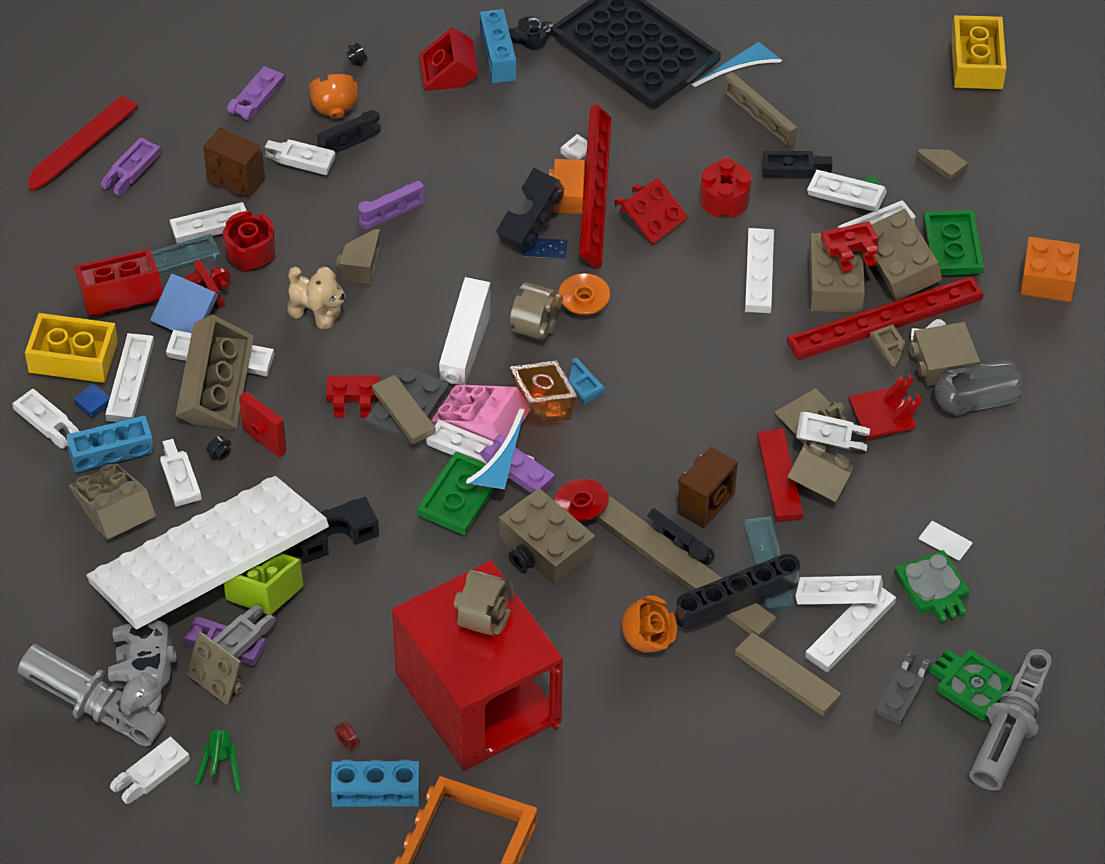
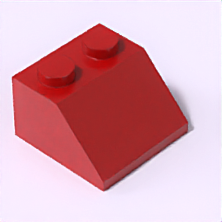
M453 27L419 54L424 89L427 91L462 88L479 74L473 39Z

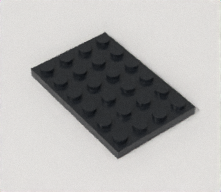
M589 0L550 27V35L653 109L721 59L719 51L646 0Z

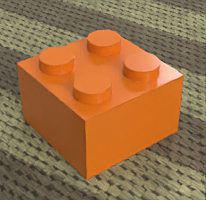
M1029 237L1020 295L1071 302L1076 282L1080 244Z

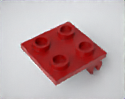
M658 177L647 185L641 186L636 184L633 186L632 192H638L634 196L627 199L619 197L614 201L615 206L621 205L620 212L628 213L651 245L688 218L687 214Z
M910 374L907 375L905 381L900 376L890 388L849 396L848 400L859 426L870 428L869 435L864 436L865 440L916 429L913 416L917 407L923 401L919 394L916 395L914 401L911 396L904 401L908 387L914 382Z

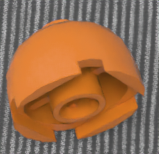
M331 74L327 75L328 80L320 82V78L315 79L309 84L308 89L311 102L319 113L330 116L332 119H339L355 107L358 99V85L356 80L353 81L352 76Z
M648 595L630 604L622 616L621 626L626 641L632 648L643 653H654L664 650L676 639L677 623L673 612H668L665 607L668 604L658 596Z

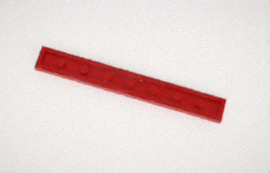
M598 104L591 106L589 112L579 255L594 269L602 266L612 122V117Z
M970 276L788 336L787 344L799 361L869 338L870 332L890 325L899 328L981 301L984 294L973 277Z

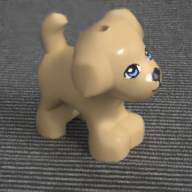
M321 267L309 280L304 276H299L301 273L300 268H290L288 273L290 280L288 288L290 298L287 304L288 314L292 318H300L307 307L314 312L318 328H331L335 320L340 316V306L345 301V293L335 280V273L328 267Z

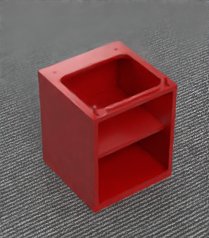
M492 560L472 569L504 578ZM468 572L392 608L395 672L463 772L552 726L558 729L560 727L558 723L562 722L563 658L515 592L514 599H508L506 608L510 609L511 613L506 626L499 635H487L458 626V609L454 608V600L459 591L463 592ZM550 671L549 700L533 679Z

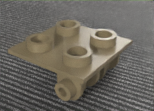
M816 388L774 412L795 435H797L800 412H809L848 421L842 415V412L845 411L844 405L841 402L830 403ZM799 439L803 444H805L806 440Z
M199 631L187 676L227 706L230 704L232 694L238 695L244 688L241 684L242 681L237 678L241 661Z

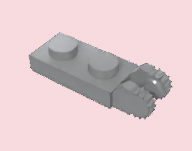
M254 605L245 614L238 616L213 641L238 658L273 627L275 617L268 614L254 625L256 620L262 615L263 610L259 605Z

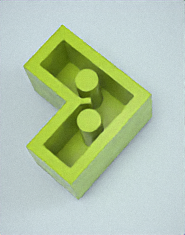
M283 553L271 557L262 566L256 565L224 582L226 600L250 609L254 605H259L263 609L262 613L265 614L274 613L304 586L300 559Z

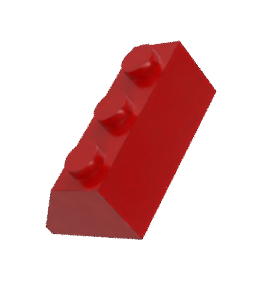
M149 249L74 266L83 304L88 316L103 315L107 311L116 309L124 310L141 303H154L160 299L163 293L159 270Z

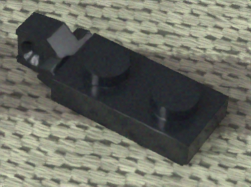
M813 151L763 152V176H813L816 170L832 173V156L815 155Z

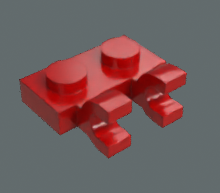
M870 221L821 232V241L830 257L838 256L843 273L853 270V265L850 261L854 259L852 251L862 250L867 267L877 265L875 254H878L876 246H878L879 238Z
M327 376L326 400L327 402H333L334 418H345V402H360V418H366L371 411V402L379 400L372 391V385L380 382V376Z

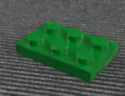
M974 210L924 212L923 224L926 242L938 261L941 275L983 274L984 264Z
M455 452L417 508V516L466 535L496 489L466 483L468 478L480 471L486 464Z

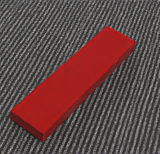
M784 429L758 431L757 439L775 521L803 519V511L796 481L788 478L792 469V463Z

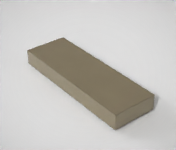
M396 375L372 385L373 393L412 444L436 434V427Z

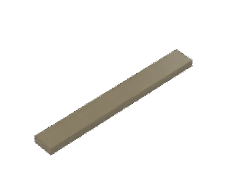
M611 496L609 497L606 509L600 515L593 518L689 590H694L722 578ZM757 603L726 615L727 618L749 634L753 632L759 637H762L776 623V617Z

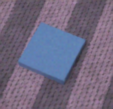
M171 273L150 320L170 330L192 333L193 324L209 316L218 294Z

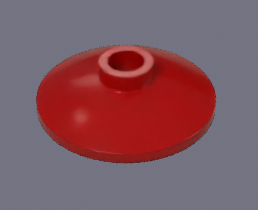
M578 479L563 485L556 493L555 502L577 521H585L597 517L606 509L609 503V495L607 489L601 483L591 479Z

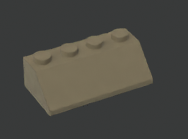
M213 314L193 324L176 417L198 427L232 430L237 428L240 412L239 396L244 391L254 335Z

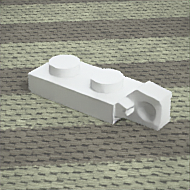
M289 139L287 142L282 143L268 140L265 146V157L275 160L280 164L328 175L335 160V152L333 150Z
M173 439L163 441L165 456L160 457V462L175 507L202 500L187 453L184 451L177 452Z

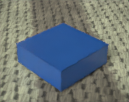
M92 384L73 399L77 407L93 418L108 407L110 396L95 384Z

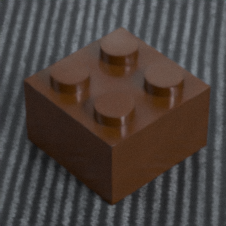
M219 127L203 146L207 181L213 185L221 186L236 195L249 199L264 182L265 172L262 145Z
M712 446L704 454H699L690 470L684 471L678 479L677 513L704 529L735 495L738 462Z

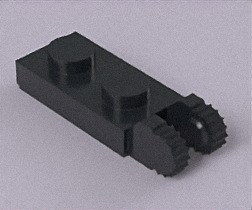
M374 110L364 112L361 117L318 133V147L338 153L367 141L368 138L381 132V125L378 124V120H380L379 112Z
M651 509L647 516L655 521L652 527L663 535L670 532L675 536L672 540L684 550L689 546V554L702 563L709 564L714 561L715 554L712 549L657 509Z

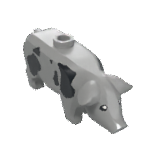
M155 619L137 630L131 624L115 627L112 632L114 642H127V644L116 648V661L118 664L108 667L109 681H113V685L119 689L124 688L120 703L121 711L125 715H130L136 709L148 707L151 714L155 715L161 703V690L170 679L171 663L176 662V651L172 644L168 626L163 621Z

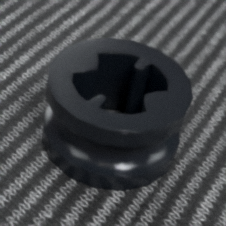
M523 544L518 545L516 550L508 553L511 563L520 572H525L528 566L535 564L532 552Z

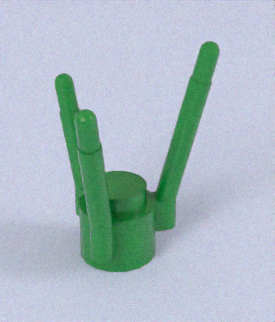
M215 730L209 734L208 745L204 747V755L197 773L195 785H200L210 757L212 758L210 773L214 775L216 774L218 760H224L229 756L236 791L240 792L242 790L236 759V746L231 744L232 736L229 732Z

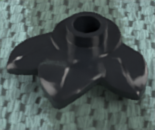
M525 16L519 20L518 27L509 29L512 40L524 41L528 47L538 48L545 44L547 34L551 33L550 27L553 26V23L551 21L540 23L536 17Z

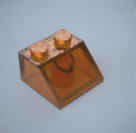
M557 361L509 367L508 371L526 403L546 423L571 419L578 396Z

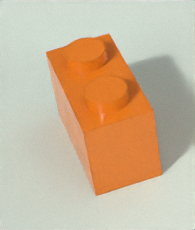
M555 159L554 169H549V175L559 179L565 190L561 202L554 206L553 213L582 214L585 160Z

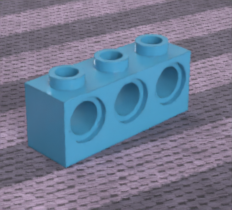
M504 9L480 12V34L492 83L515 81L516 57Z
M145 415L66 435L68 452L75 473L153 453L152 435Z
M403 759L399 761L342 760L340 762H332V807L419 806V761ZM345 780L351 781L349 783H343V781ZM379 780L380 782L372 783L371 781ZM408 780L409 782L402 783L400 781Z

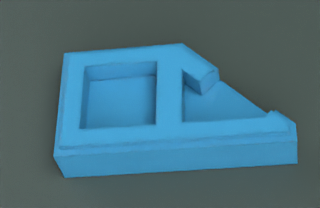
M575 357L572 361L568 389L584 406L605 394V387Z

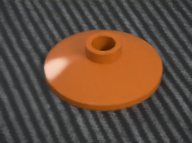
M592 274L573 275L567 278L559 288V294L563 295L562 305L567 310L576 314L589 315L597 313L605 308L610 300V289L607 283L600 277Z

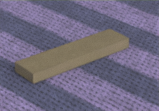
M733 72L725 76L724 93L787 147L790 148L796 144L797 126Z
M753 632L735 649V656L823 717L841 699L840 692Z

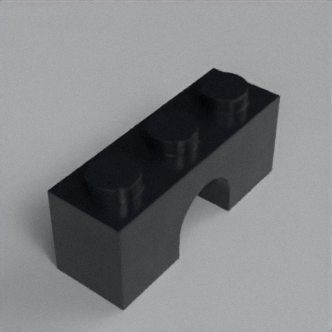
M533 168L521 188L526 198L533 201L532 208L525 214H516L508 210L496 230L501 241L526 253L530 246L533 247L536 244L539 231L543 225L545 226L549 222L551 211L556 204L561 202L565 190L559 179L536 168Z
M366 496L357 500H350L346 504L323 510L321 514L326 517L329 527L294 546L303 564L329 555L328 537L332 534H346L350 537L354 546L379 537V521Z

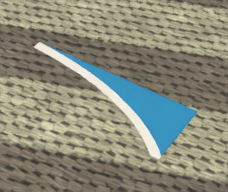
M757 42L692 85L697 87L721 74L742 67L762 63H780L782 60L760 42Z
M519 409L507 438L494 457L480 471L468 478L466 483L505 489L525 409Z

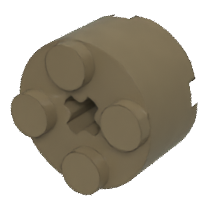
M524 282L520 289L524 290L522 296L516 295L513 303L510 324H514L515 327L511 328V331L544 340L548 334L553 335L556 330L557 320H555V315L562 305L563 295L558 294L557 290Z
M470 570L466 577V585L463 592L459 591L454 600V608L458 609V626L487 635H499L506 626L511 610L506 607L508 599H514L513 582L487 573Z

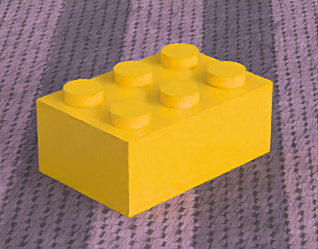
M954 15L951 33L954 88L1003 89L1007 69L1003 17Z
M39 313L25 350L28 372L105 383L118 346L115 323Z

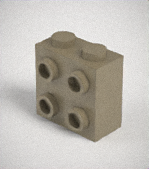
M965 322L914 330L913 341L909 344L912 357H916L918 374L924 378L927 387L936 385L938 378L945 373V370L980 364Z

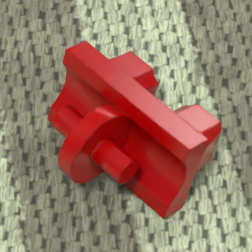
M201 260L194 262L196 270L185 276V279L202 287L205 285L207 289L216 292L218 296L215 303L219 309L226 304L218 288L222 290L228 288V282L231 279L229 271L224 268L218 269L214 267L211 269L212 274L209 275Z

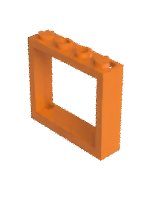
M439 776L436 785H431L427 792L425 808H420L417 813L414 832H409L405 839V851L402 857L398 856L394 863L413 864L444 797L519 822L500 864H520L538 823V808Z

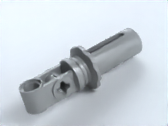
M33 644L27 650L19 664L18 674L74 705L73 715L75 718L80 719L87 713L93 716V720L96 722L107 724L114 730L133 739L141 746H150L166 725L163 715L156 711L155 715H152L148 707L136 709L130 715H125L120 708L122 692L119 691L117 686H110L104 682L106 674L103 670H98L95 675L91 676L37 644Z
M1034 649L1027 654L1019 673H1017L1010 691L1004 692L1000 703H994L986 712L992 725L969 773L970 779L984 789L998 791L1002 788L1023 739H1031L1032 736L1038 733L1039 726L1035 720L1040 710L1038 702L1043 693L1051 667V657L1044 650ZM1032 666H1040L1042 669H1036ZM1003 733H1010L998 762L992 761Z

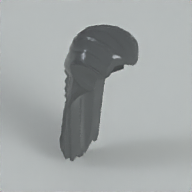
M995 361L959 369L945 370V373L936 382L934 388L935 397L942 409L954 414L956 417L969 411L996 408L1018 401L1019 396L1022 394V391L1018 388L1022 385L1023 378H1021V373L1015 371L1016 365L1012 364L1011 361Z

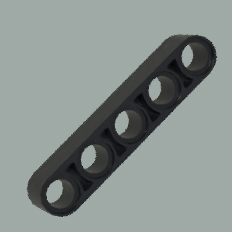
M782 554L680 595L676 605L677 624L684 629H693L793 589L799 581L800 560L793 554Z

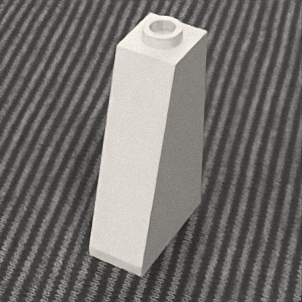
M467 277L464 279L439 363L440 380L450 384L466 385L491 316L490 282Z

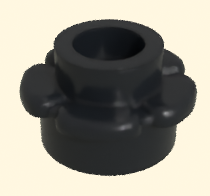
M357 42L354 45L350 44L348 46L349 51L346 53L353 64L358 62L362 66V62L368 58L360 44Z
M222 436L215 437L206 448L212 460H224L231 452L229 447L231 441L229 439L225 440Z

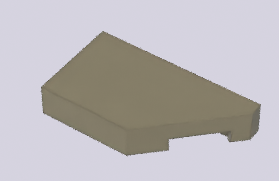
M919 149L917 151V158L949 181H952L964 172L968 166L966 161L951 150Z
M894 325L870 332V340L891 372L896 371L905 349V341Z

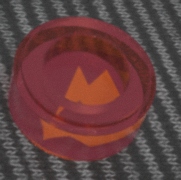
M343 721L335 726V735L346 750L351 751L360 745L357 733L348 722Z

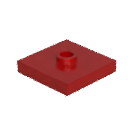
M245 391L239 396L243 431L277 457L281 458L287 453L284 420Z

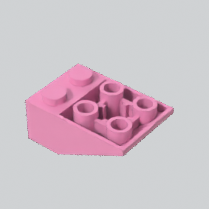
M455 385L431 422L436 425L438 420H441L493 441L498 435H503L507 438L519 409H525L522 422L531 409L518 387Z

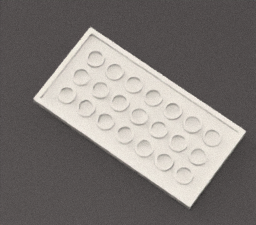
M274 476L263 480L260 484L249 490L240 492L236 497L226 502L217 504L213 509L194 516L190 521L169 529L167 533L146 541L142 546L131 552L123 553L119 558L110 563L97 567L94 571L87 574L89 583L137 630L326 529L329 525L325 516L278 477Z

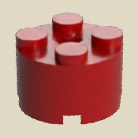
M723 158L719 162L706 167L701 174L700 202L702 208L715 217L728 215V218H733L744 213L750 201L752 176L749 171L742 165L735 163L731 158Z
M243 211L228 218L223 229V240L226 258L232 265L238 267L242 272H250L252 269L263 267L275 259L274 226L269 217L262 213L254 215L251 214V211Z

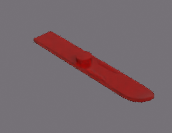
M121 95L36 166L28 179L29 190L35 191L54 179L138 108V104Z

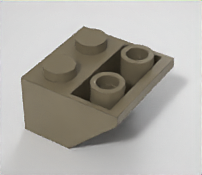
M806 441L788 478L836 502L852 472L853 465L849 464L851 460L839 453H836L834 456L826 452V447L818 442L812 441L809 443Z

